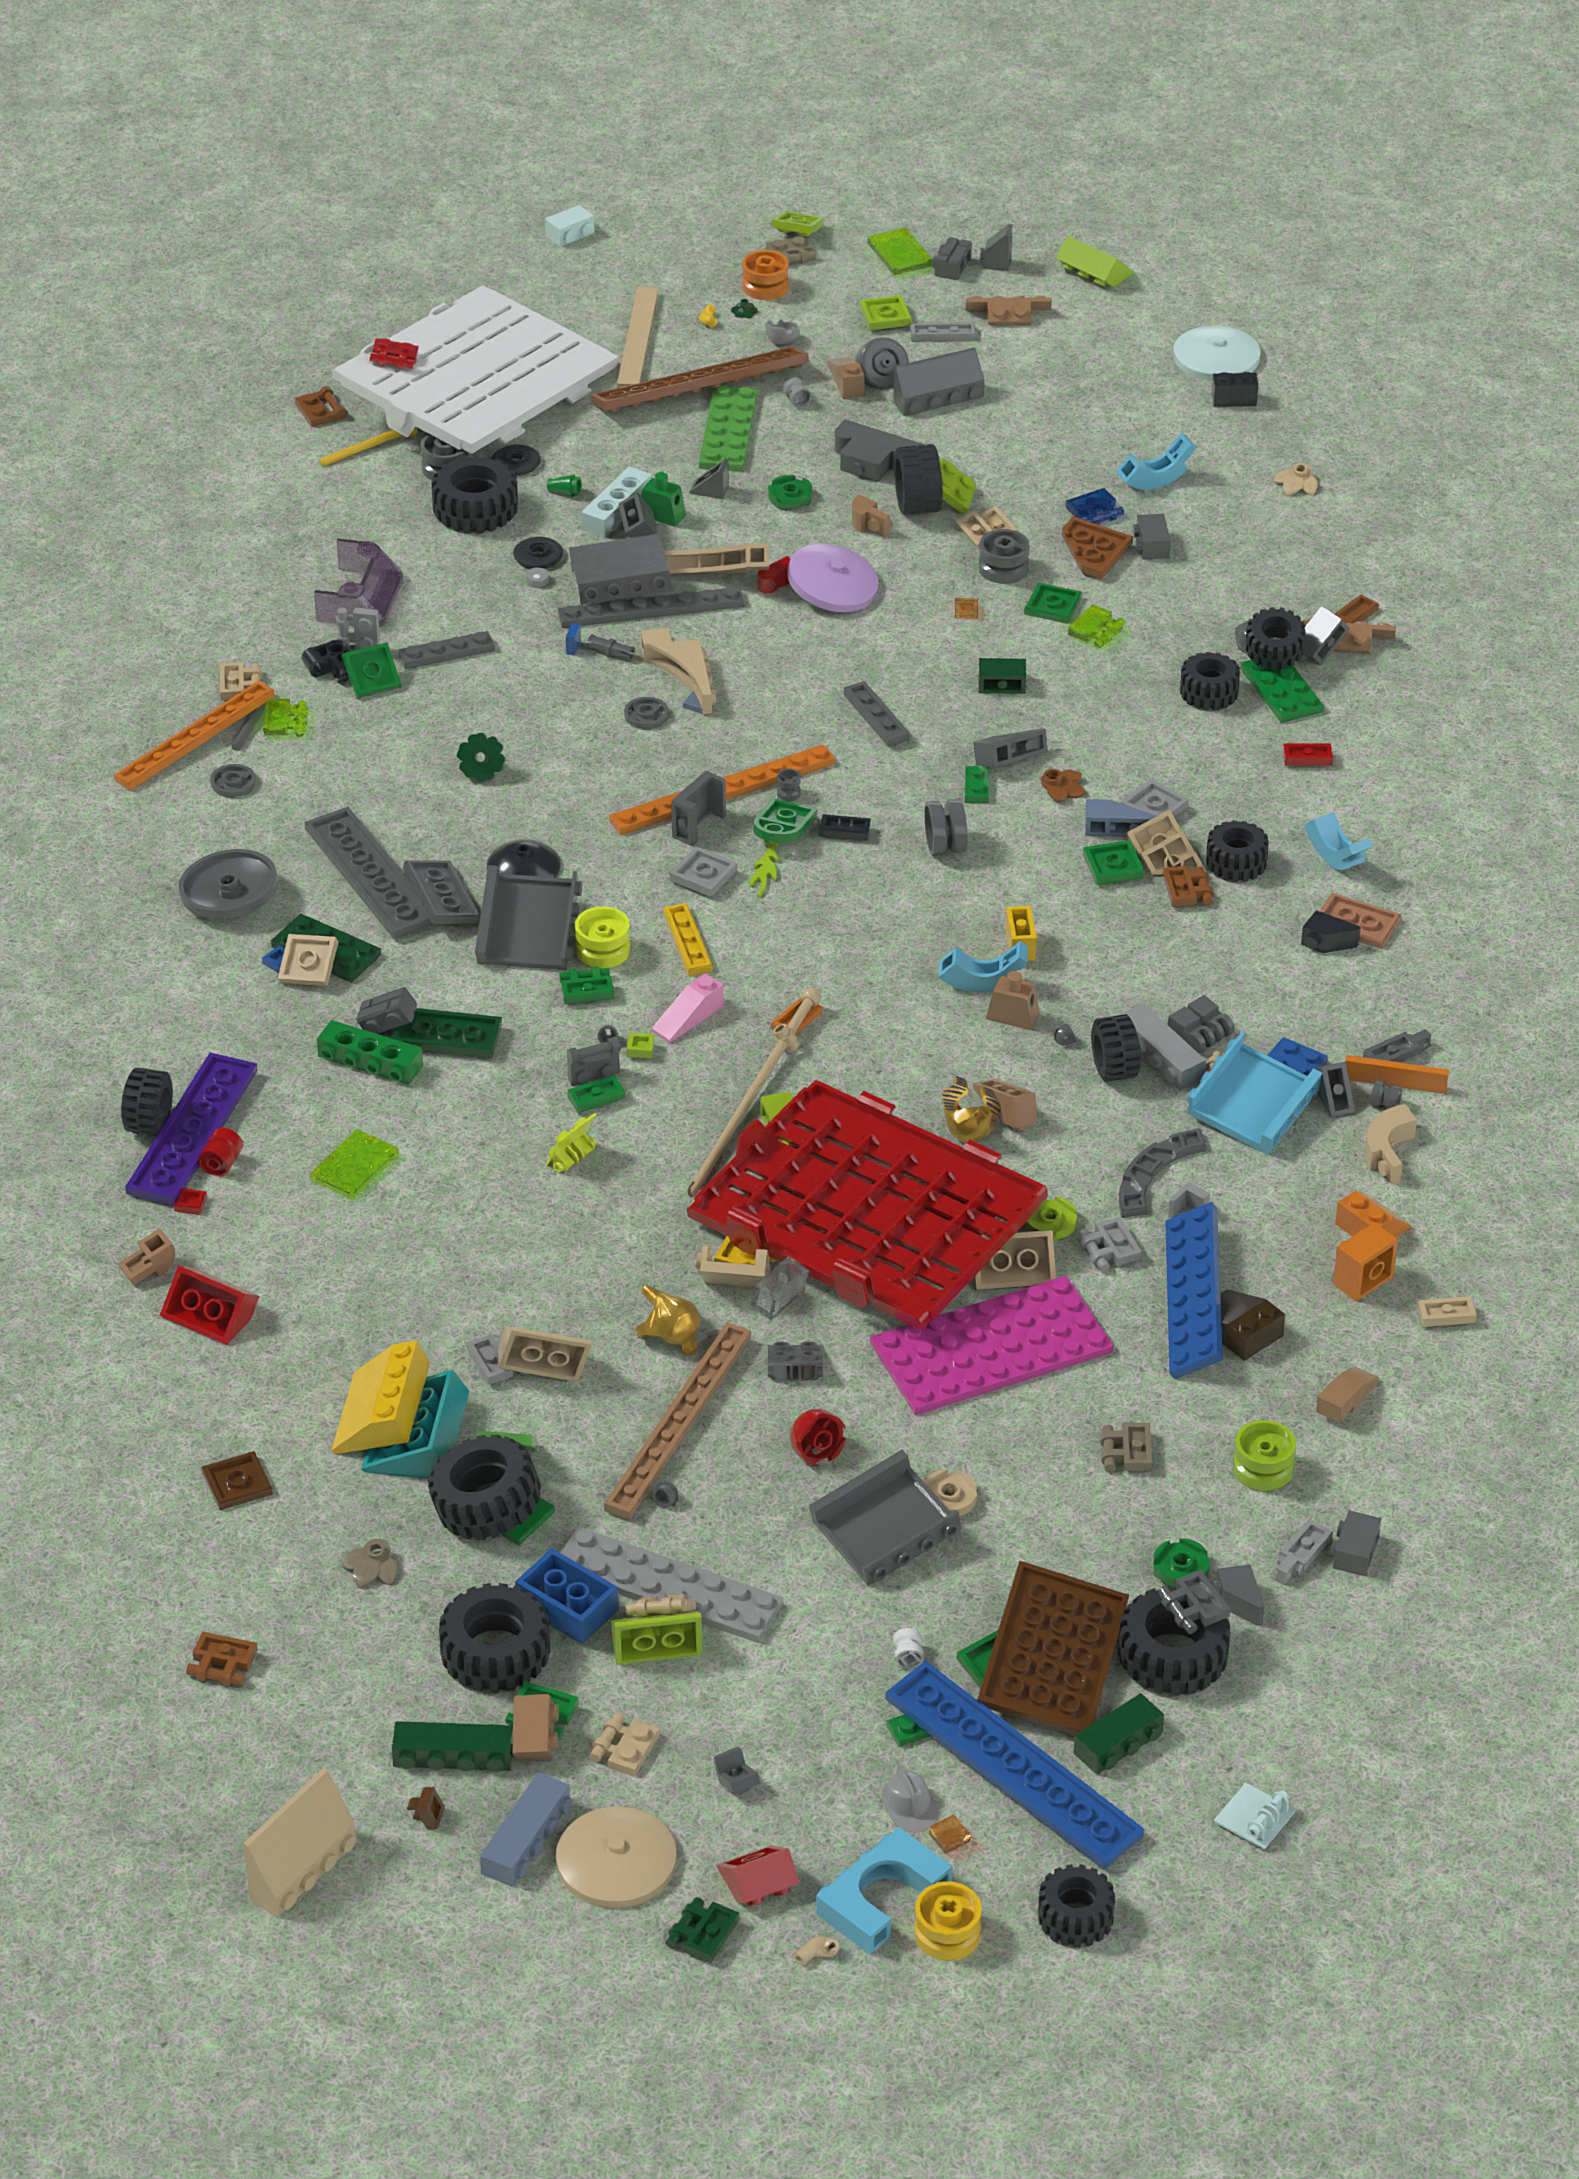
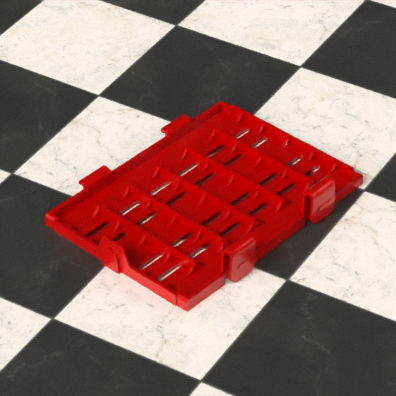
M814 1080L807 1088L804 1087L766 1126L756 1118L738 1136L735 1157L694 1197L695 1201L686 1210L689 1218L728 1236L732 1244L753 1256H756V1249L767 1250L769 1257L835 1288V1291L842 1299L860 1308H865L869 1301L874 1304V1308L922 1331L1037 1211L1042 1202L1048 1197V1189L1044 1184L998 1164V1160L1002 1157L1001 1153L970 1139L965 1143L964 1147H961L892 1115V1111L896 1107L886 1100L866 1091H863L857 1099L821 1081ZM794 1123L800 1124L814 1131V1133H811L797 1125H794ZM778 1139H782V1140H784V1141H786V1142H788V1143H790V1144H792V1145H794V1146H797V1147H799V1148H798V1149L793 1148V1147H791V1146H789V1145H787V1144H785V1143L779 1141ZM826 1139H832L844 1146L851 1148L852 1150L850 1151ZM811 1154L816 1155V1156H818V1157H820V1158H822V1159H824V1160H826V1161H828V1162H830V1163L835 1164L836 1166L834 1167V1166H832V1165H829V1164H827V1163H825V1162H823V1161H821V1160H819V1159H817V1158H815V1157H812V1156H810V1155H811ZM863 1156H868V1157H870V1158H872V1159H874V1160H876V1161H879V1162H881V1163H883V1164L889 1166L890 1168L888 1169V1168H886V1167H884V1166H882V1165H880V1164H878V1163H875V1162H873V1161H871V1160H869V1159H867V1158H865V1157H863ZM747 1171L752 1172V1173H754V1174H756V1175H758V1176H760V1177L766 1179V1181H763V1180H761V1179H759V1178H757V1177H754V1176H752V1175H750V1174H748V1173H746V1172H747ZM848 1172H852V1173H854V1174H856V1175H858V1176H860V1177H862V1178H864V1179H867V1180L873 1182L874 1184L872 1185V1184H870V1183H868V1182H865V1181H863V1180H861V1179H859V1178H857V1177H855V1176L849 1174ZM901 1174H906V1175H908V1176H911V1177H913V1178H915V1179H917V1180H919V1181H921V1182H923V1183L928 1184V1186L922 1185V1184H920V1183H918V1182H916V1181H914V1180H912V1179H910V1178H907V1177H905V1176H903V1175H901ZM778 1187H783L793 1193H796L804 1197V1199L798 1198ZM729 1188H735L747 1195H750V1197L748 1198ZM886 1190H890V1191H892V1192H894V1193H896V1194H898V1195H900V1196H903V1197H905V1198H907V1199H909V1200H911V1201H913V1202L910 1203V1202H908V1201H906V1200H904V1199H902V1198H899V1197H897V1196H895V1195H893V1194L887 1192ZM939 1192H945L955 1198H958L966 1202L967 1204L965 1205ZM762 1203H766V1204H768V1205H770V1206H772V1207H775V1208H777V1209H779V1210H781V1211L787 1213L788 1215L786 1216V1215H784V1214H782V1213H779V1212H777V1211H775V1210H773V1209H771V1208H769V1207L763 1205ZM815 1205H821V1206H823V1207H825V1208H827V1209H829V1210H831V1211H833V1212H835V1213H837V1214L842 1215V1217L840 1218V1217H838V1216H836V1215H834V1214H832V1213H830V1212H828V1211H826V1210H824V1209H821V1208H819V1207H817V1206H815ZM924 1208H928V1209H930V1210H932V1211H934V1212H937V1213H939V1214H941V1215H943V1216H945V1217L951 1219V1221H948V1220H946V1219H944V1218H942V1217H940V1216H938V1215H935V1214H933V1213H931V1212L925 1210ZM978 1210H983V1211H985V1212H987V1213H990V1214H992V1215H994V1216H996V1217H998V1218H1000V1219H1002V1220H1004V1221H1007V1222H1005V1223H1004V1222H1001V1221H999V1220H997V1219H995V1218H993V1217H991V1216H989V1215H986V1214H984V1213H982V1212H980V1211H978ZM800 1221H804L827 1233L823 1234L809 1226L800 1223ZM854 1223H858V1224H860V1225H863V1226H865V1227H867V1228H869V1229H871V1230H873V1231H875V1232H877V1233H879V1234H881V1235L878 1236V1235H876V1234H874V1233H872V1232H870V1231H868V1230H865V1229H863V1228H861V1227L855 1225ZM966 1226V1227H968V1228H971V1229H973V1230H975V1231H977V1232H979V1233H981V1234H983V1235H985V1236H987V1237H990L991 1239H986V1238H984V1237H982V1236H980V1235H978V1234H976V1233H974V1232H971V1231H969V1230H967V1229H965V1228H963V1227ZM841 1239L847 1243H850L864 1250L865 1252L863 1253L861 1251H858L838 1240ZM893 1241H896V1242H898V1243H900V1244H902V1245H904V1246H907V1247H909V1248H911V1249H913V1250L919 1252L920 1254L918 1255V1254H916V1253H914V1252H912V1251H909V1250H907V1249H905V1248H903V1247H901V1246H899V1245L893 1243ZM876 1258H881L904 1270L900 1271L886 1263L877 1260ZM931 1260H936L948 1267H951L959 1271V1273H955L935 1262H932ZM915 1277H920V1278H922V1279H924V1280H927V1281H929V1282H931V1283H933V1284H935V1285H937V1286L943 1288V1290H940V1289H938V1288H935V1287H933V1286H931V1285H929V1284H927V1283H925V1282H923V1281H921V1280H919V1279H917V1278H915Z

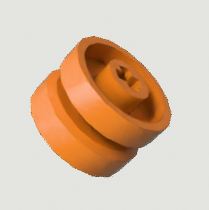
M759 250L746 255L742 262V289L744 293L758 300H772L784 296L789 287V261L786 256L772 250Z

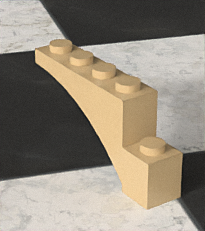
M769 543L664 551L670 575L745 573L746 570H769Z
M669 628L641 630V647L644 663L654 664L678 678L691 692H695L702 708V714H712V704H716L715 690H713L712 676H710L709 662H707L706 648H701L700 639L675 641V637L670 636Z

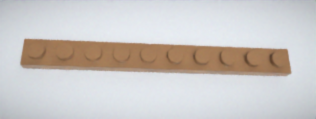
M726 1322L604 1503L606 1512L629 1520L631 1519L751 1339V1330Z

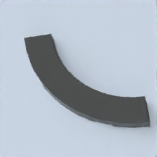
M1200 1128L1170 1135L1169 1139L1151 1144L1133 1159L1123 1175L1119 1189L1121 1218L1147 1215L1146 1192L1155 1175L1165 1166L1182 1157L1206 1152V1144Z

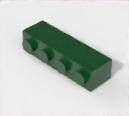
M395 1721L392 1742L393 1767H402L404 1769L431 1768L434 1770L460 1769L463 1771L490 1770L492 1772L511 1771L513 1725Z

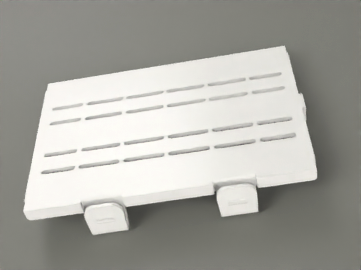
M482 285L454 301L452 307L449 308L448 304L442 303L433 308L424 319L388 338L391 341L408 342L419 346L418 356L413 369L406 368L402 370L397 369V366L388 364L381 366L377 362L369 361L374 345L373 342L365 346L358 356L333 369L332 379L341 383L340 385L383 408L388 427L408 438L414 428L418 427L451 446L472 454L496 439L506 444L523 434L525 429L521 427L522 423L564 398L567 402L573 404L592 392V389L588 388V384L616 368L619 356Z

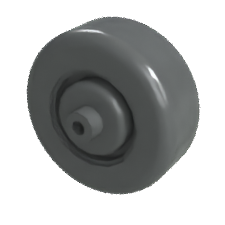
M887 337L875 338L865 343L859 349L855 361L860 364L864 373V384L877 389L894 388V366L909 363L907 353L902 345Z

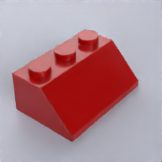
M178 1265L159 1316L228 1345L251 1320L260 1296L196 1268Z

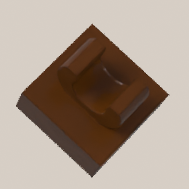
M423 1787L420 1798L413 1797L409 1799L407 1810H415L413 1820L422 1821L426 1829H438L445 1805L434 1787Z

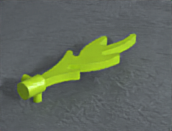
M764 840V845H768L769 848L754 863V869L757 870L750 880V887H753L757 881H761V888L757 893L758 898L765 892L767 886L766 878L770 876L773 882L777 879L776 867L772 860L778 862L775 848L778 847L779 843Z

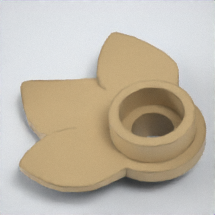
M1296 463L1290 469L1281 470L1274 478V483L1283 484L1286 496H1292L1301 489L1306 494L1313 496L1318 486L1316 478L1312 476L1311 467L1306 463Z

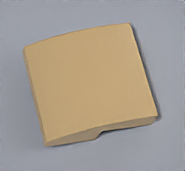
M996 505L980 515L974 510L955 521L957 526L977 548H979L982 536L990 531L997 529L1018 531Z

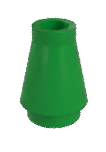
M574 474L549 478L547 490L548 492L574 497V495L581 493L582 481L580 477H576Z

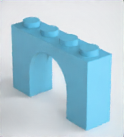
M900 1827L891 1834H886L877 1846L870 1852L866 1851L863 1853L858 1862L851 1868L844 1869L832 1884L823 1887L816 1896V1915L868 1954L874 1952L891 1937V1918L862 1896L861 1892L867 1885L880 1879H896L907 1883L921 1893L926 1887L935 1883L952 1882V1865Z

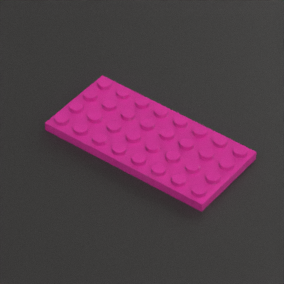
M1067 1276L940 1314L922 1331L908 1324L870 1336L871 1346L914 1415L1113 1353V1344Z

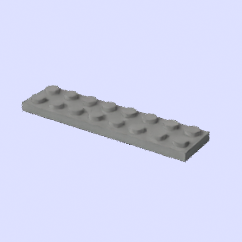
M581 1527L576 1528L560 1552L618 1587V1595L636 1601L642 1597L658 1596V1601H661L663 1597L673 1594H685L686 1599L695 1598L696 1610L692 1611L701 1613L702 1624L756 1643H760L783 1605V1597Z

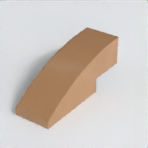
M1356 1366L1347 1369L1338 1375L1319 1394L1316 1412L1341 1423L1349 1412L1353 1413L1377 1384L1380 1377Z

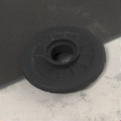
M520 444L502 447L492 457V460L498 459L503 464H507L515 475L530 473L541 462L540 454L534 448Z
M530 537L520 541L515 546L513 556L522 566L528 568H547L560 561L563 556V548L557 541L551 538Z

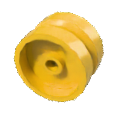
M949 1881L938 1882L928 1886L918 1895L915 1903L914 1934L916 1943L924 1953L932 1958L947 1961L961 1959L974 1951L981 1938L982 1920L981 1901L976 1893L964 1884Z

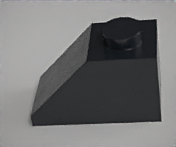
M1316 910L1303 926L1301 945L1321 953L1357 948L1360 942L1361 927Z

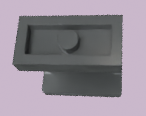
M705 771L671 800L672 838L693 846L697 842V826L710 814L721 818L726 816V780Z

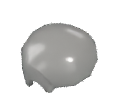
M782 319L776 325L771 320L765 323L769 340L777 345L789 344L799 336L800 331L796 323L784 322Z

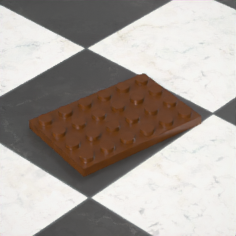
M1019 1560L977 1702L982 1703L990 1710L1072 1736L1093 1724L1120 1631L1121 1617L1124 1615L1130 1595Z

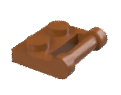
M329 386L322 387L319 392L308 393L295 398V405L311 427L347 417V410L338 403L334 397L333 390ZM326 400L333 411L329 412L321 401Z

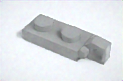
M1308 1519L1280 1551V1557L1277 1560L1279 1566L1276 1568L1277 1576L1275 1580L1286 1584L1294 1573L1300 1575L1302 1571L1304 1572L1332 1540L1333 1531Z

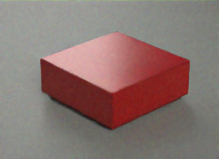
M182 1188L174 1204V1211L200 1215L207 1200V1191Z

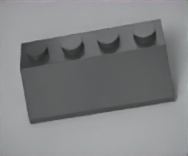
M975 347L894 366L893 402L903 416L984 397L985 379Z

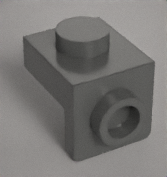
M735 1747L714 1756L718 1780L731 1793H745L751 1787L760 1784L758 1773L745 1764L741 1748Z

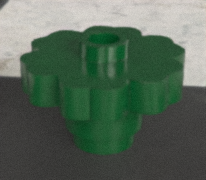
M485 733L469 735L468 742H463L459 745L457 758L462 761L459 769L464 772L467 778L476 777L479 782L494 779L495 772H501L506 762L505 755L501 754L504 749L503 744L495 736L487 738ZM480 752L485 755V759L482 762L478 761L477 758Z

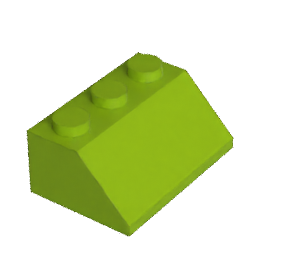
M1068 235L1056 256V259L1062 263V268L1070 272L1075 269L1078 271L1077 274L1087 280L1089 277L1094 278L1093 282L1102 287H1105L1106 284L1115 287L1134 273L1131 268L1119 259Z
M698 1611L611 1620L612 1643L616 1665L702 1655L701 1613Z

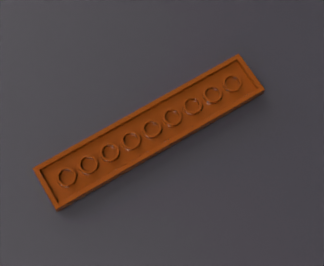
M791 346L590 395L593 404L607 410V412H616L620 410V407H637L641 405L640 402H657L664 396L672 398L681 396V392L685 391L690 393L699 392L702 390V387L706 386L710 388L720 387L723 382L736 383L748 376L750 378L761 377L764 372L778 373L782 371V368L789 366L790 368H799L803 366L802 363L809 362V356L807 352Z

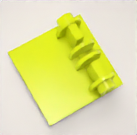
M595 1113L587 1119L582 1117L574 1124L571 1131L564 1130L556 1137V1145L548 1152L550 1156L545 1164L546 1166L553 1163V1167L557 1172H566L574 1164L578 1163L579 1160H582L595 1150L597 1141L593 1137L589 1138L586 1135L596 1117Z

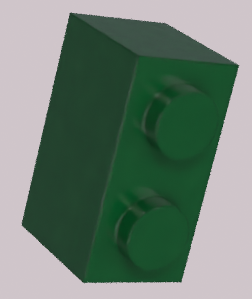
M979 658V693L1026 694V659Z

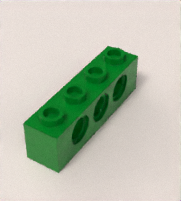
M331 1020L317 1037L318 1057L346 1065L350 1068L366 1071L372 1075H379L395 1082L410 1085L423 1067L421 1047Z

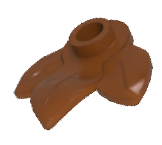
M1048 769L1041 777V785L1047 789V794L1056 801L1064 802L1067 797L1079 798L1086 794V790L1077 782L1082 776V773L1078 771Z

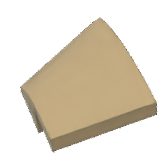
M1171 810L1126 833L1152 875H1163V868L1188 866L1189 872H1194L1197 867H1203L1206 872L1196 851L1194 852L1183 830L1181 831Z

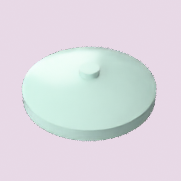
M1203 326L1183 333L1176 340L1173 357L1177 366L1185 373L1199 379L1212 381L1213 373L1253 372L1260 361V347L1253 337L1241 330L1226 326Z

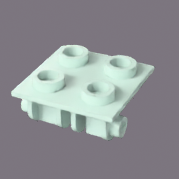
M1245 1783L1214 1819V1822L1265 1849L1294 1815L1296 1809L1289 1806V1795L1287 1792L1281 1790L1270 1796Z

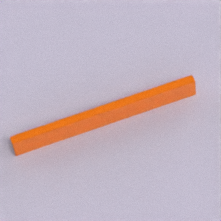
M260 681L255 682L114 774L115 781L129 791L133 790L275 697L274 689Z

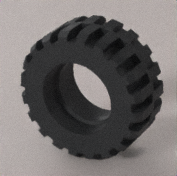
M467 456L460 457L459 460L454 459L449 461L448 465L444 464L433 476L431 483L433 513L439 522H442L447 528L451 526L454 531L459 532V530H463L464 533L470 534L471 532H477V534L484 533L485 530L491 532L496 530L498 526L500 528L505 526L507 521L510 522L517 513L518 486L516 475L507 464H503L498 459L492 460L491 457L487 456L485 458L479 456L467 458Z
M491 1434V1437L480 1435L476 1436L477 1439H466L462 1441L461 1445L457 1447L454 1445L448 1449V1453L446 1455L443 1454L438 1459V1465H434L428 1480L429 1494L442 1525L452 1534L460 1535L461 1538L471 1540L472 1537L476 1540H485L486 1537L494 1539L501 1537L500 1534L504 1532L510 1533L514 1531L515 1526L518 1524L522 1525L527 1521L528 1514L532 1515L541 1496L540 1480L530 1454L526 1451L525 1447L521 1443L515 1442L512 1438L506 1436L502 1438L500 1435ZM497 1482L485 1490L473 1492L483 1485Z
M491 1583L483 1584V1587L476 1588V1586L466 1590V1594L460 1593L453 1599V1603L450 1602L446 1606L444 1614L440 1617L439 1639L443 1666L448 1669V1674L453 1679L458 1678V1682L465 1687L472 1685L475 1691L482 1692L483 1689H489L490 1693H499V1689H506L507 1692L515 1690L516 1685L520 1684L522 1686L525 1681L530 1682L531 1676L536 1678L542 1672V1667L544 1668L549 1660L550 1629L548 1614H546L543 1604L537 1601L534 1595L529 1592L525 1594L524 1589L514 1586L511 1588L505 1583H499V1586H491ZM494 1630L506 1631L516 1635L515 1638L508 1642L495 1645L483 1644L473 1639L479 1634Z
M1170 1585L1166 1586L1171 1592L1177 1590L1176 1588H1171ZM1153 1588L1147 1590L1144 1596L1140 1594L1133 1599L1132 1603L1127 1605L1120 1621L1118 1652L1121 1665L1127 1670V1674L1134 1681L1138 1679L1139 1685L1145 1689L1153 1688L1154 1692L1158 1694L1168 1692L1170 1696H1179V1693L1186 1692V1695L1194 1694L1196 1689L1202 1691L1209 1687L1211 1682H1216L1221 1677V1673L1226 1669L1231 1634L1229 1619L1225 1618L1208 1626H1204L1200 1619L1194 1621L1198 1627L1197 1630L1192 1634H1188L1184 1628H1180L1175 1622L1174 1614L1166 1610L1162 1605V1598L1158 1594L1159 1590ZM1186 1601L1180 1603L1184 1609L1190 1607ZM1163 1634H1180L1192 1639L1195 1643L1185 1647H1170L1155 1641L1153 1638Z

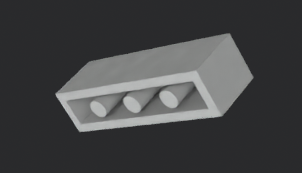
M1145 1004L1120 1014L1129 1015L1138 1034L1141 1055L1149 1061L1154 1069H1158L1169 1083H1173L1181 1090L1201 1080L1205 1073L1206 1060Z

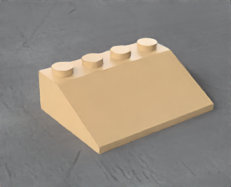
M323 1767L243 1843L250 1901L275 1917H278L284 1910L291 1909L296 1899L305 1890L309 1891L316 1883V1880L325 1871H330L334 1867L336 1860L345 1852H350L356 1843L355 1823L326 1768Z

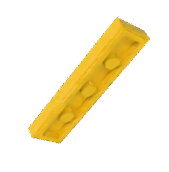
M683 903L663 907L664 917L688 976L713 972V965L688 904Z

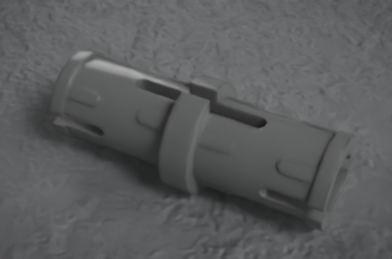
M590 635L587 640L593 642L591 644L587 643V649L605 653V656L610 657L612 655L627 661H631L634 655L629 654L630 652L635 653L633 646L617 643L615 639L607 640Z

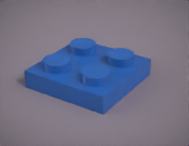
M1285 1037L1267 1055L1306 1076L1310 1074L1312 1068L1325 1066L1328 1061V1055Z

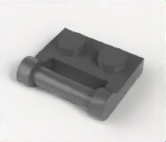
M617 1037L609 1038L608 1042L581 1049H576L575 1047L567 1049L568 1080L571 1086L620 1074L619 1052L621 1051V1046Z

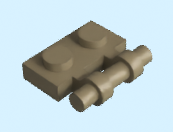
M806 236L766 242V250L780 252L786 256L789 265L793 262L801 261V263H806L811 259H816V253L812 251V246Z
M1122 1423V1431H1114L1113 1426L1109 1424L1103 1426V1433L1100 1435V1442L1104 1447V1451L1101 1453V1461L1106 1472H1114L1117 1463H1124V1471H1152L1150 1423ZM1123 1444V1449H1115V1445Z

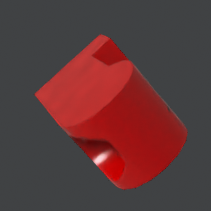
M786 556L769 564V570L758 571V590L766 594L774 593L779 587L789 583L787 570L791 558Z

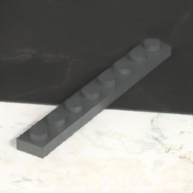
M727 587L689 593L682 592L672 595H658L655 597H639L621 601L614 600L604 603L571 605L558 608V616L561 627L569 628L572 623L586 626L744 607V599L740 587Z

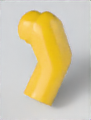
M708 304L699 315L700 322L704 325L707 324L709 328H713L718 323V319L714 317L716 308L713 305Z

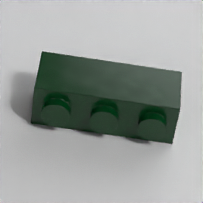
M1140 1693L1077 1733L1074 1737L1073 1754L1096 1775L1105 1769L1110 1770L1119 1760L1127 1755L1135 1754L1142 1745L1149 1741H1155L1163 1733L1164 1713Z

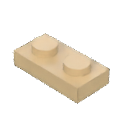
M1471 1296L1418 1300L1417 1310L1422 1327L1476 1323L1477 1314Z

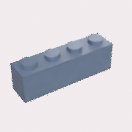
M540 1772L537 1773L481 1853L480 1866L482 1875L511 1887L514 1886L519 1878H523L526 1875L532 1858L540 1855L547 1836H552L555 1833L558 1820L563 1814L567 1815L571 1809L570 1784Z

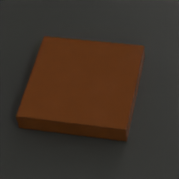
M255 1451L201 1467L202 1474L219 1511L273 1495L272 1487Z

